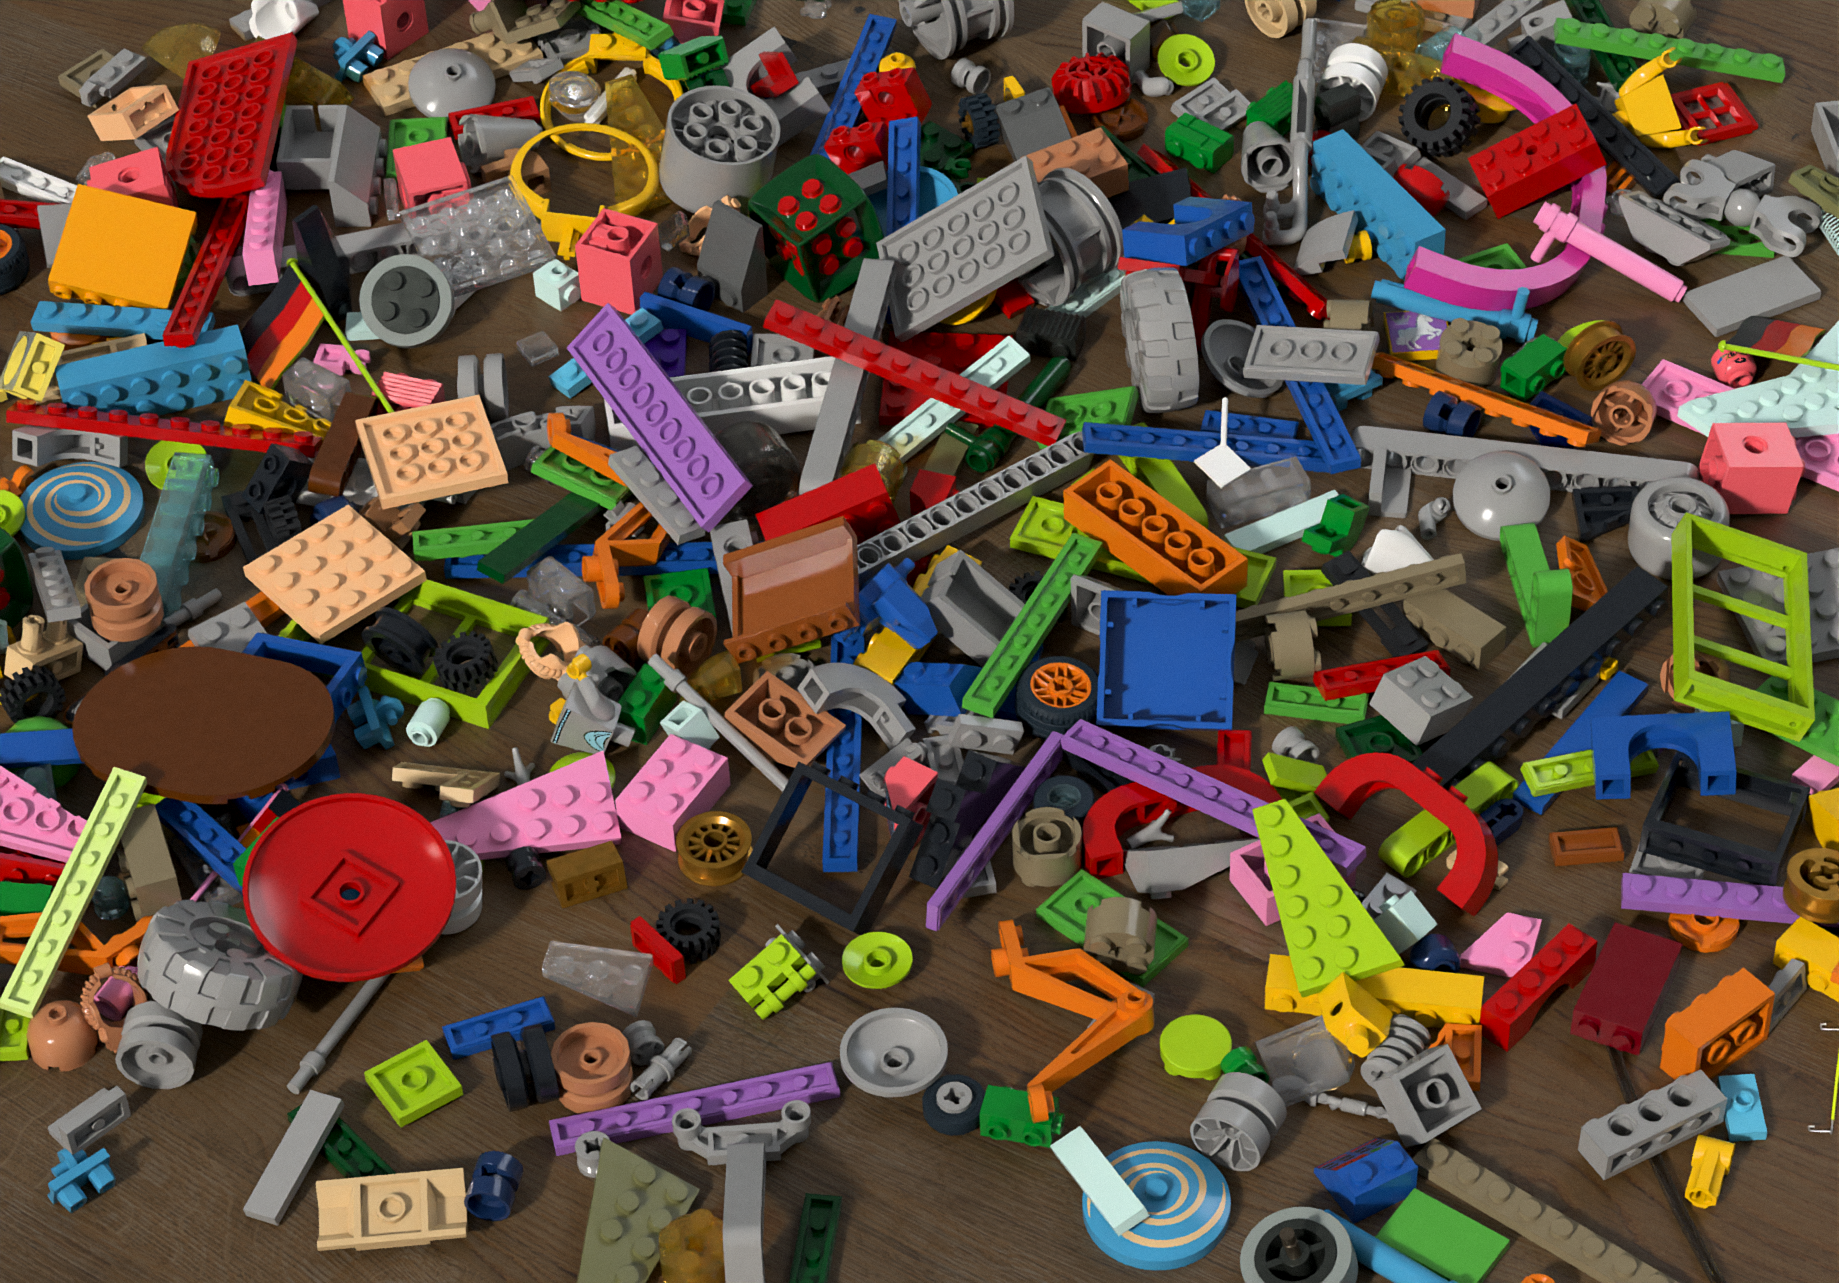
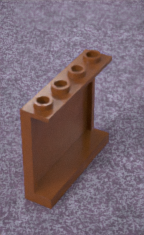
M844 516L723 555V565L732 576L733 634L732 638L724 640V645L738 664L860 625L857 535Z

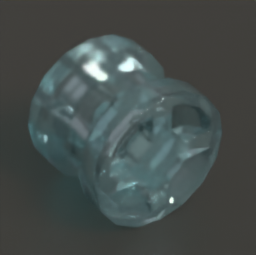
M102 877L92 897L95 913L98 917L105 920L120 918L129 908L125 885L117 877Z

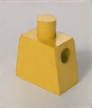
M1342 972L1318 993L1326 1029L1346 1045L1351 1053L1364 1058L1388 1037L1391 1025L1390 1020L1393 1015L1392 1011L1346 973Z

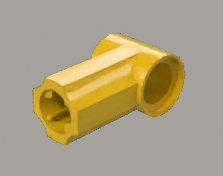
M1698 1135L1691 1162L1692 1170L1684 1197L1692 1202L1693 1206L1704 1209L1708 1206H1716L1724 1175L1728 1176L1735 1143Z

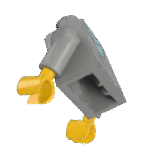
M585 654L576 656L568 664L566 672L570 678H578L579 682L573 683L566 700L559 698L550 705L549 719L552 723L556 724L550 742L592 754L600 751L605 752L609 741L629 747L635 728L617 722L622 706L600 693L592 676L588 677L586 675L592 668L589 657Z

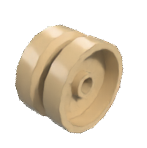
M1244 0L1247 12L1253 23L1261 32L1272 38H1280L1294 30L1295 27L1302 25L1305 19L1313 18L1317 8L1316 0Z

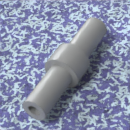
M215 588L197 600L192 598L181 605L182 609L163 619L162 624L163 626L174 624L177 627L187 620L193 621L202 616L205 609L222 600L223 596Z

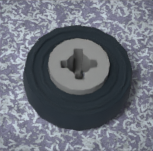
M955 1074L940 1077L926 1088L923 1095L924 1118L931 1128L942 1134L954 1136L974 1131L980 1125V1110L985 1097V1091L980 1083L968 1076Z

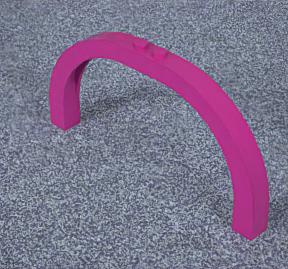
M1455 33L1443 54L1440 73L1467 82L1498 96L1526 115L1535 124L1572 105L1563 94L1535 71L1505 53ZM1605 166L1571 182L1572 203L1570 212L1578 216L1580 222L1601 234L1604 233L1606 226L1602 223V220L1608 209V204L1605 203L1607 179ZM1566 242L1565 250L1546 263L1524 269L1509 270L1467 264L1418 246L1407 266L1404 288L1456 306L1485 311H1501L1502 309H1513L1518 288L1525 287L1530 291L1526 309L1552 301L1567 291L1578 279L1591 256Z

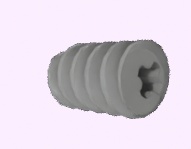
M1404 1014L1392 1016L1388 1037L1368 1054L1367 1059L1361 1065V1075L1368 1085L1374 1088L1371 1083L1372 1081L1424 1051V1048L1431 1040V1036L1422 1024Z

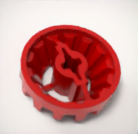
M1088 52L1085 54V57L1079 59L1073 56L1069 63L1062 62L1051 78L1053 95L1058 105H1064L1067 112L1077 114L1099 113L1115 108L1125 102L1132 91L1128 66L1116 56L1110 55L1107 57L1103 52H1100L1097 56H1090Z

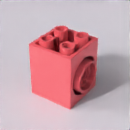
M343 0L349 38H354L357 42L368 31H371L376 35L374 44L384 51L383 58L387 60L429 33L424 0Z
M451 137L393 149L399 194L409 221L471 209L470 203L473 202V192L465 163L459 161Z
M158 146L89 167L91 179L87 180V186L179 208L176 189Z
M603 208L575 245L582 301L603 307L609 303L618 311L632 315L640 309L639 298L644 292L652 294L663 277L658 223Z
M1786 422L1712 423L1698 470L1701 481L1710 485L1722 495L1727 503L1730 514H1788L1791 502L1796 499L1799 479L1805 473V462L1803 458H1800L1796 448V439L1791 435Z

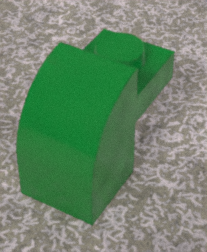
M1345 494L1328 499L1321 522L1305 529L1301 541L1311 545L1312 550L1320 554H1330L1337 557L1350 551L1362 532L1370 506Z

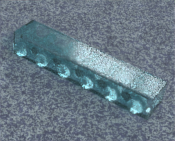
M174 452L140 558L141 561L149 564L156 573L164 609L163 619L172 615L175 610L178 611L180 609L181 589L183 585L188 583L190 560H195L197 552L196 541L198 536H202L204 531V515L206 511L211 509L212 489L217 487L219 483V470L214 467L211 455Z

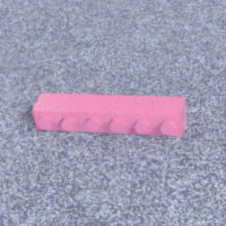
M269 170L266 186L255 191L250 190L242 251L249 286L278 283L280 279L288 205L282 171L274 172Z

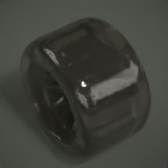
M744 421L730 425L715 435L753 485L723 517L726 521L735 522L747 519L749 526L759 524L755 514L794 498L801 480L800 464L785 441L772 427L758 421Z

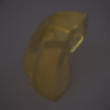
M194 22L168 26L152 35L141 49L184 79L189 61L213 55L219 42L221 31L211 26Z
M728 650L720 652L704 661L687 680V683L710 705L712 700L742 692L741 670L736 659ZM680 696L679 704L683 700L686 701L682 696Z

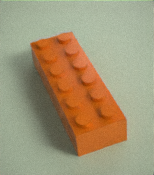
M1111 459L1063 491L1064 519L1091 539L1103 542V548L1167 595L1187 593L1237 594L1247 586V557Z

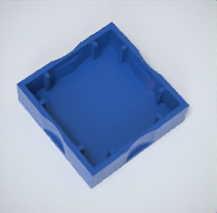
M1101 590L1100 670L1098 676L1096 725L1103 728L1232 731L1236 594L1187 593L1182 595H1159L1142 591Z

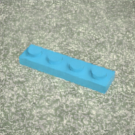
M642 307L625 319L643 344L663 330L661 320ZM574 358L548 376L551 385L570 399L592 383Z

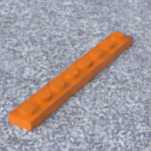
M1384 352L1375 354L1371 368L1376 369L1375 373L1380 374L1384 378H1393L1395 376L1403 379L1402 384L1406 386L1429 388L1431 395H1434L1439 390L1457 397L1458 402L1464 400L1484 408V413L1487 415L1512 418L1511 423L1515 425L1540 428L1539 433L1549 437H1557L1558 435L1568 438L1567 443L1577 447H1586V444L1599 442L1602 430Z

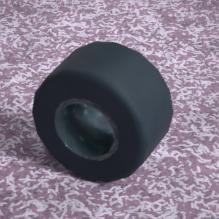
M1059 775L1045 780L1037 787L1034 793V809L1054 807L1065 811V816L1072 820L1074 817L1079 822L1083 836L1084 820L1090 808L1094 805V793L1090 785L1082 779L1073 776Z

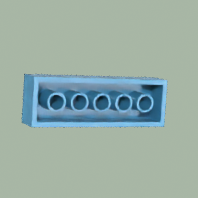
M1344 129L1313 141V155L1311 156L1312 178L1310 179V186L1313 192L1319 195L1328 204L1329 208L1337 214L1354 210L1358 217L1355 232L1357 233L1362 230L1368 232L1372 249L1383 262H1386L1396 272L1400 279L1405 281L1407 266L1418 246L1444 255L1446 229Z
M238 324L202 332L199 334L196 344L186 348L164 346L163 341L57 365L55 368L62 403L66 404L67 408L78 409L82 406L96 407L97 411L109 413L111 410H125L128 412V415L140 416L144 413H153L160 416L233 399L245 380L252 382L246 350Z

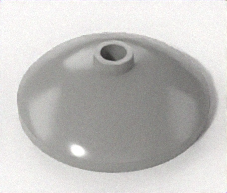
M445 48L430 52L417 61L411 70L408 88L411 100L416 108L430 118L448 117V113L490 105L495 96L496 84L491 68L482 58L463 49Z
M1231 319L1213 322L1205 330L1201 339L1202 354L1213 376L1226 388L1242 396L1266 398L1273 395L1281 387L1284 380L1244 378L1242 370L1255 328Z
M1496 451L1474 458L1462 468L1453 487V505L1460 521L1474 534L1489 540L1500 541L1501 526L1533 522L1537 528L1545 518L1550 504V487L1543 471L1530 459L1513 452ZM1499 483H1504L1507 485V487L1505 489H1499L1496 485Z
M906 1008L879 1009L860 1017L847 1029L840 1044V1062L848 1079L861 1090L882 1097L909 1096L926 1089L941 1076L948 1060V1043L940 1026L927 1015Z

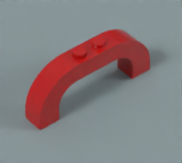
M1366 753L1350 758L1335 767L1322 780L1314 793L1349 819L1353 818L1362 804L1374 793L1385 789H1396L1404 792L1444 823L1455 837L1457 855L1452 869L1438 886L1437 890L1461 909L1475 917L1493 889L1498 871V851L1495 838L1487 823L1478 813L1465 804L1468 799L1466 795L1454 786H1451L1449 790L1445 789L1440 785L1443 778L1429 767L1422 771L1407 760L1388 753Z
M1204 765L1191 768L1267 803L1282 800L1277 790L1268 781L1248 770L1228 765ZM1137 782L1111 790L1094 803L1084 820L1083 863L1086 872L1097 879L1123 874V849L1118 839L1124 832L1135 826L1157 820L1166 809H1170L1172 812L1168 818L1199 810Z

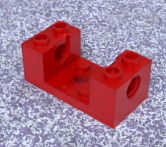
M914 67L894 68L890 71L878 73L869 72L862 77L854 93L868 122L862 123L858 127L839 126L834 128L824 145L830 160L847 175L882 160L888 171L889 121L918 116L922 125L932 106V102Z

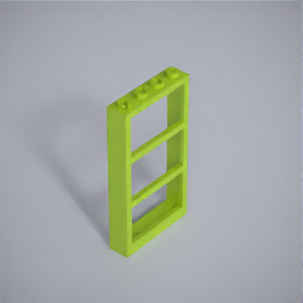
M1686 512L1671 534L1674 701L1707 712L1729 711L1731 720L1800 742L1815 721L1807 553ZM1692 548L1783 578L1785 615L1694 585ZM1693 598L1784 628L1786 633L1787 666L1695 636ZM1694 650L1787 680L1788 701L1695 671Z
M426 580L397 598L399 602L394 607L395 610L406 614L412 605H417L461 619L463 621L453 633L456 638L460 637V632L465 631L468 636L476 625L517 637L522 628H528L539 623H549L548 617L431 580ZM293 619L278 635L279 637L308 642L311 638V635ZM540 636L530 639V642L534 643V649L539 656H541L551 642ZM516 643L499 666L497 672H495L494 678L487 683L476 699L433 685L439 677L434 661L422 678L418 680L371 665L370 662L375 657V654L367 645L362 650L368 676L364 686H367L370 691L387 695L391 698H397L416 706H420L422 702L430 698H437L448 705L450 717L490 729L531 669L525 663V660L522 659L523 655L520 654L519 645ZM318 673V674H321V675H324V676H327V677H330V678H333V677H334L333 675H327V674Z

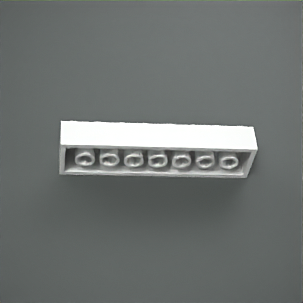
M830 356L671 377L670 379L717 440L725 442L815 430L835 357ZM604 399L610 446L620 451L637 446L641 452H644ZM859 410V414H858V418H857L856 424H860V423H861V411H860V410Z

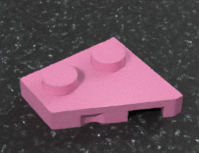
M1507 912L1461 954V968L1512 978L1533 958L1542 919Z

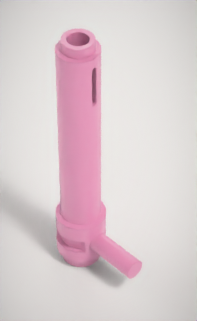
M1546 201L1544 202L1533 223L1539 226V230L1545 232L1530 256L1533 261L1541 263L1555 239L1562 243L1568 242L1668 301L1672 302L1674 300L1679 303L1688 288L1683 285V280L1580 222L1579 217L1569 212L1566 214L1561 211L1559 205L1555 203L1551 205Z

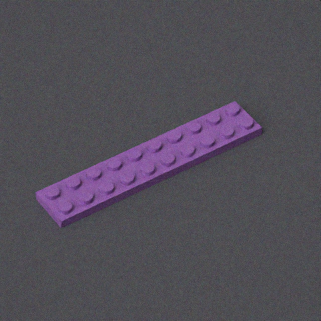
M607 303L568 345L567 350L700 527L710 532L753 485L618 310Z

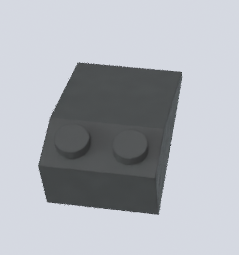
M1050 87L995 105V113L998 115L997 122L1000 125L999 131L1014 162L1019 160L1020 157L1071 139L1059 105Z
M717 200L713 204L697 263L698 276L713 282L716 298L742 313L768 295L763 225Z

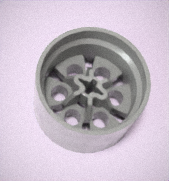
M704 86L682 94L670 107L667 117L659 166V180L664 192L677 205L694 214L703 206L712 208L714 202L717 200L721 201L726 195L736 198L740 202V213L748 214V202L751 197L772 180L780 138V124L776 114L757 96L734 87Z

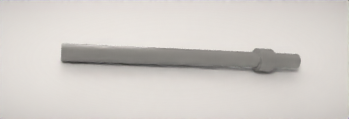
M654 654L649 659L648 664L665 679L664 684L673 693L678 692L690 704L702 709L710 723L783 792L789 779L687 683L688 678L678 669H672L658 654Z
M390 974L368 980L315 1050L309 1051L300 1062V1069L287 1085V1088L292 1093L299 1094L310 1078L319 1074L326 1064V1057Z

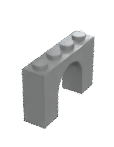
M775 26L729 57L728 64L719 66V69L722 68L724 70L730 87L738 88L754 95L750 86L769 75L759 57V54L763 51L783 52L789 65L797 61V58ZM808 76L776 98L761 99L774 111L780 124L778 147L831 111Z

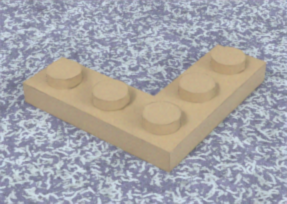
M401 762L394 766L392 772V781H400L402 786L406 788H422L423 784L435 785V790L440 791L439 799L450 801V805L454 807H470L471 803L479 801L480 798L499 787L500 773L407 762Z

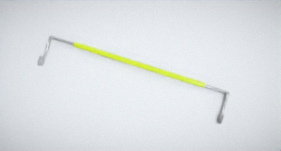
M1820 1023L1821 1030L1839 1031V1028H1822V1025L1827 1024ZM1839 1051L1831 1113V1129L1810 1130V1128H1815V1125H1809V1132H1830V1134L1833 1132L1839 1083Z

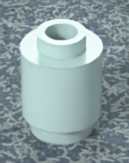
M430 698L420 704L406 727L407 735L413 743L419 746L430 747L437 742L450 720L448 705L437 698Z

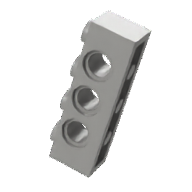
M747 519L716 525L710 531L731 632L732 576L723 565V555L759 543L757 532H750Z
M1701 1069L1689 1075L1679 1076L1673 1083L1659 1090L1653 1089L1642 1098L1630 1104H1622L1613 1112L1599 1119L1593 1118L1581 1127L1578 1151L1602 1179L1606 1180L1722 1123L1727 1097Z

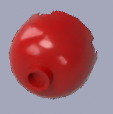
M1407 164L1400 165L1392 177L1432 217L1438 215L1450 199L1449 190L1445 194L1441 189L1444 183L1422 167L1414 165L1411 170L1404 169Z

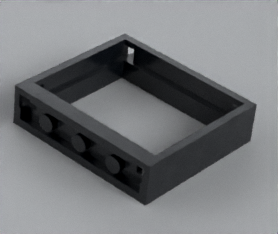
M1676 751L1643 823L1638 851L1752 884L1776 886L1805 816L1810 788L1736 767V794L1715 795L1790 816L1776 852H1770L1663 821L1679 786L1700 791L1698 769L1695 762L1685 753Z
M798 761L741 872L856 934L863 935L869 933L924 826L912 820L915 813L898 804L895 810L886 807L887 799L869 790L865 796L857 792L859 784L841 775L838 781L828 777L831 770L813 761L809 767ZM812 780L898 824L852 914L767 869Z

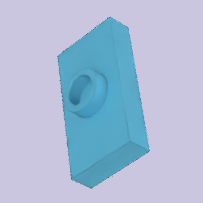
M1755 1074L1718 1076L1717 1087L1727 1097L1724 1119L1729 1142L1766 1140L1767 1128Z

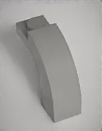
M26 425L12 430V456L14 461L37 467L61 459H86L120 468L128 465V436Z
M847 663L818 665L809 670L797 688L815 714L834 708H842L861 715L873 726L890 750L907 737L910 738L916 730L901 709L906 702L903 695L884 678L865 668Z

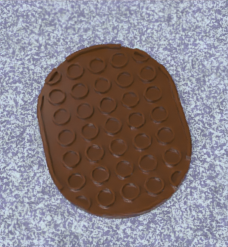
M180 647L158 651L134 659L102 678L80 703L74 717L72 731L79 758L92 770L95 776L107 782L113 767H117L146 777L147 785L143 791L144 793L197 804H227L228 799L245 796L254 799L274 792L275 786L290 778L296 780L307 772L325 753L332 740L335 730V712L331 696L325 685L312 673L299 666L220 648Z

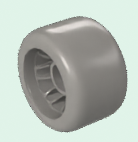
M1668 477L1646 485L1635 497L1630 513L1628 547L1636 563L1655 576L1672 580L1671 534L1686 512L1729 526V508L1722 495L1710 485L1687 477ZM1692 548L1693 579L1711 572L1723 558Z

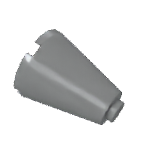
M469 114L462 116L459 121V126H464L463 133L458 134V143L463 162L466 166H472L473 169L470 172L476 173L481 172V166L504 159V150L521 148L528 140L543 131L541 126L531 119ZM542 140L534 144L529 150L537 149Z
M1263 121L1249 124L1243 132L1241 173L1244 181L1254 187L1256 191L1267 193L1269 190L1277 192L1285 189L1293 179V152L1290 149V142Z

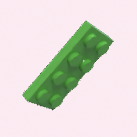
M1771 676L1755 690L1788 701L1787 680ZM1814 689L1815 721L1800 742L1773 733L1770 734L1839 767V700Z

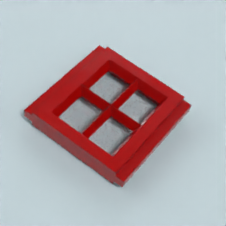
M1718 82L1670 94L1682 130H1690L1692 127L1697 126L1706 127V129L1698 131L1697 138L1699 140L1708 139L1705 144L1692 145H1706L1750 134L1753 130L1758 129V123L1728 83Z

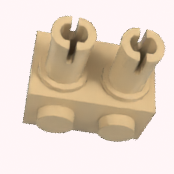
M29 615L28 618L24 617L22 621L21 641L7 646L4 674L13 680L12 674L16 671L20 675L23 673L22 668L28 667L32 671L33 665H38L40 669L44 666L49 671L51 670L59 681L81 671L83 643L67 634L68 620L50 623L47 620L46 631L43 632L44 619L38 615Z

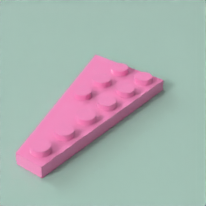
M600 751L431 822L444 840L456 841L468 846L478 855L480 860L507 857L515 849L526 846L535 848L538 853L585 849L608 841H612L614 845H620L622 838L604 751Z
M0 766V846L67 863L87 820L79 815L74 816L63 809L60 803L52 798L48 799L41 795L35 787Z

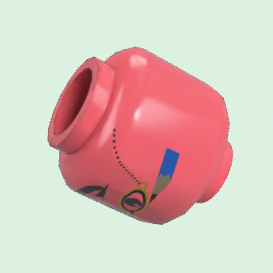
M1717 349L1711 358V365L1719 383L1734 389L1748 386L1757 372V365L1751 354L1729 350L1721 352Z

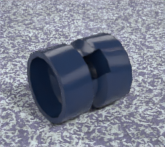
M672 267L662 277L657 294L660 297L708 312L714 300L715 286L713 282L704 278L693 276L692 273L678 267Z
M1439 390L1433 395L1427 405L1423 417V426L1438 434L1446 432V435L1473 438L1481 421L1482 409L1464 400L1458 402L1457 397Z
M487 1151L479 1156L472 1175L473 1179L469 1184L464 1199L465 1207L470 1213L488 1221H502L508 1218L516 1197L515 1193L524 1172L519 1160L512 1155L499 1151Z

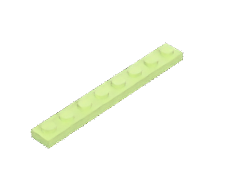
M113 767L0 998L1 1009L28 1018H33L143 794L147 785L146 777Z

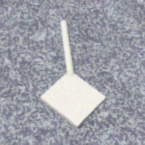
M1226 397L1222 399L1220 445L1194 460V463L1221 489L1251 471V468L1227 446L1228 398Z

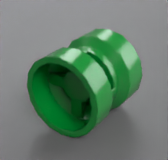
M1243 1046L1233 1049L1221 1061L1220 1068L1224 1074L1241 1072L1257 1077L1265 1083L1269 1081L1268 1074L1261 1065L1257 1064V1058L1249 1047Z

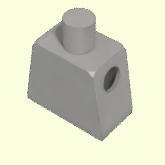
M1558 1L1522 17L1520 20L1522 35L1507 39L1509 51L1530 35L1557 62L1577 59L1576 47L1555 43L1553 27L1556 17L1562 19L1573 18L1565 1Z
M1732 150L1719 157L1706 154L1701 159L1703 162L1717 166L1727 180L1736 183L1735 190H1751L1758 197L1773 191L1774 163L1738 150Z

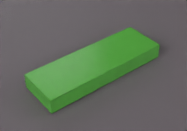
M1269 682L1264 714L1351 724L1365 720L1369 694L1364 693L1325 701L1317 687Z

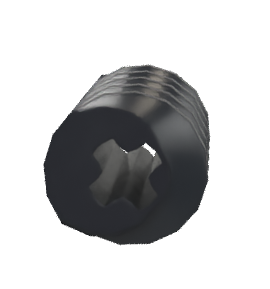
M726 330L715 334L711 338L708 345L709 372L748 367L747 339L744 334L734 330Z

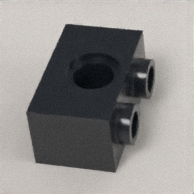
M271 443L244 490L242 497L260 514H265L263 502L289 495L292 502L295 503L309 479L313 462L297 448Z

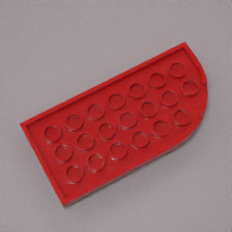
M293 32L188 62L178 103L179 111L175 115L165 158L167 171L179 189L198 197L230 198L235 194L249 190L255 191L266 186L297 45V39Z

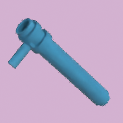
M1382 279V281L1375 280L1371 298L1376 299V303L1452 322L1456 318H1463L1465 320L1482 322L1486 325H1493L1499 329L1501 339L1506 340V337L1513 338L1516 343L1520 344L1533 342L1538 324V319L1531 318V314L1524 313L1530 294L1529 289L1525 287L1518 288L1513 309H1502L1501 311H1485L1452 305L1406 289L1404 284Z
M1329 1209L1324 1210L1339 1220L1346 1229L1357 1261L1391 1282L1458 1283L1455 1280L1447 1281Z

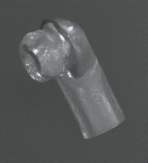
M103 152L101 155L90 157L77 174V182L87 186V180L91 179L89 167L115 160V155L111 152Z

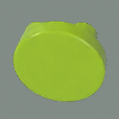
M1192 1014L1179 1017L1171 1021L1164 1028L1160 1037V1055L1164 1062V1068L1167 1073L1173 1076L1181 1075L1188 1078L1215 1080L1222 1073L1220 1068L1222 1059L1227 1053L1232 1051V1039L1227 1028L1218 1020L1205 1015Z

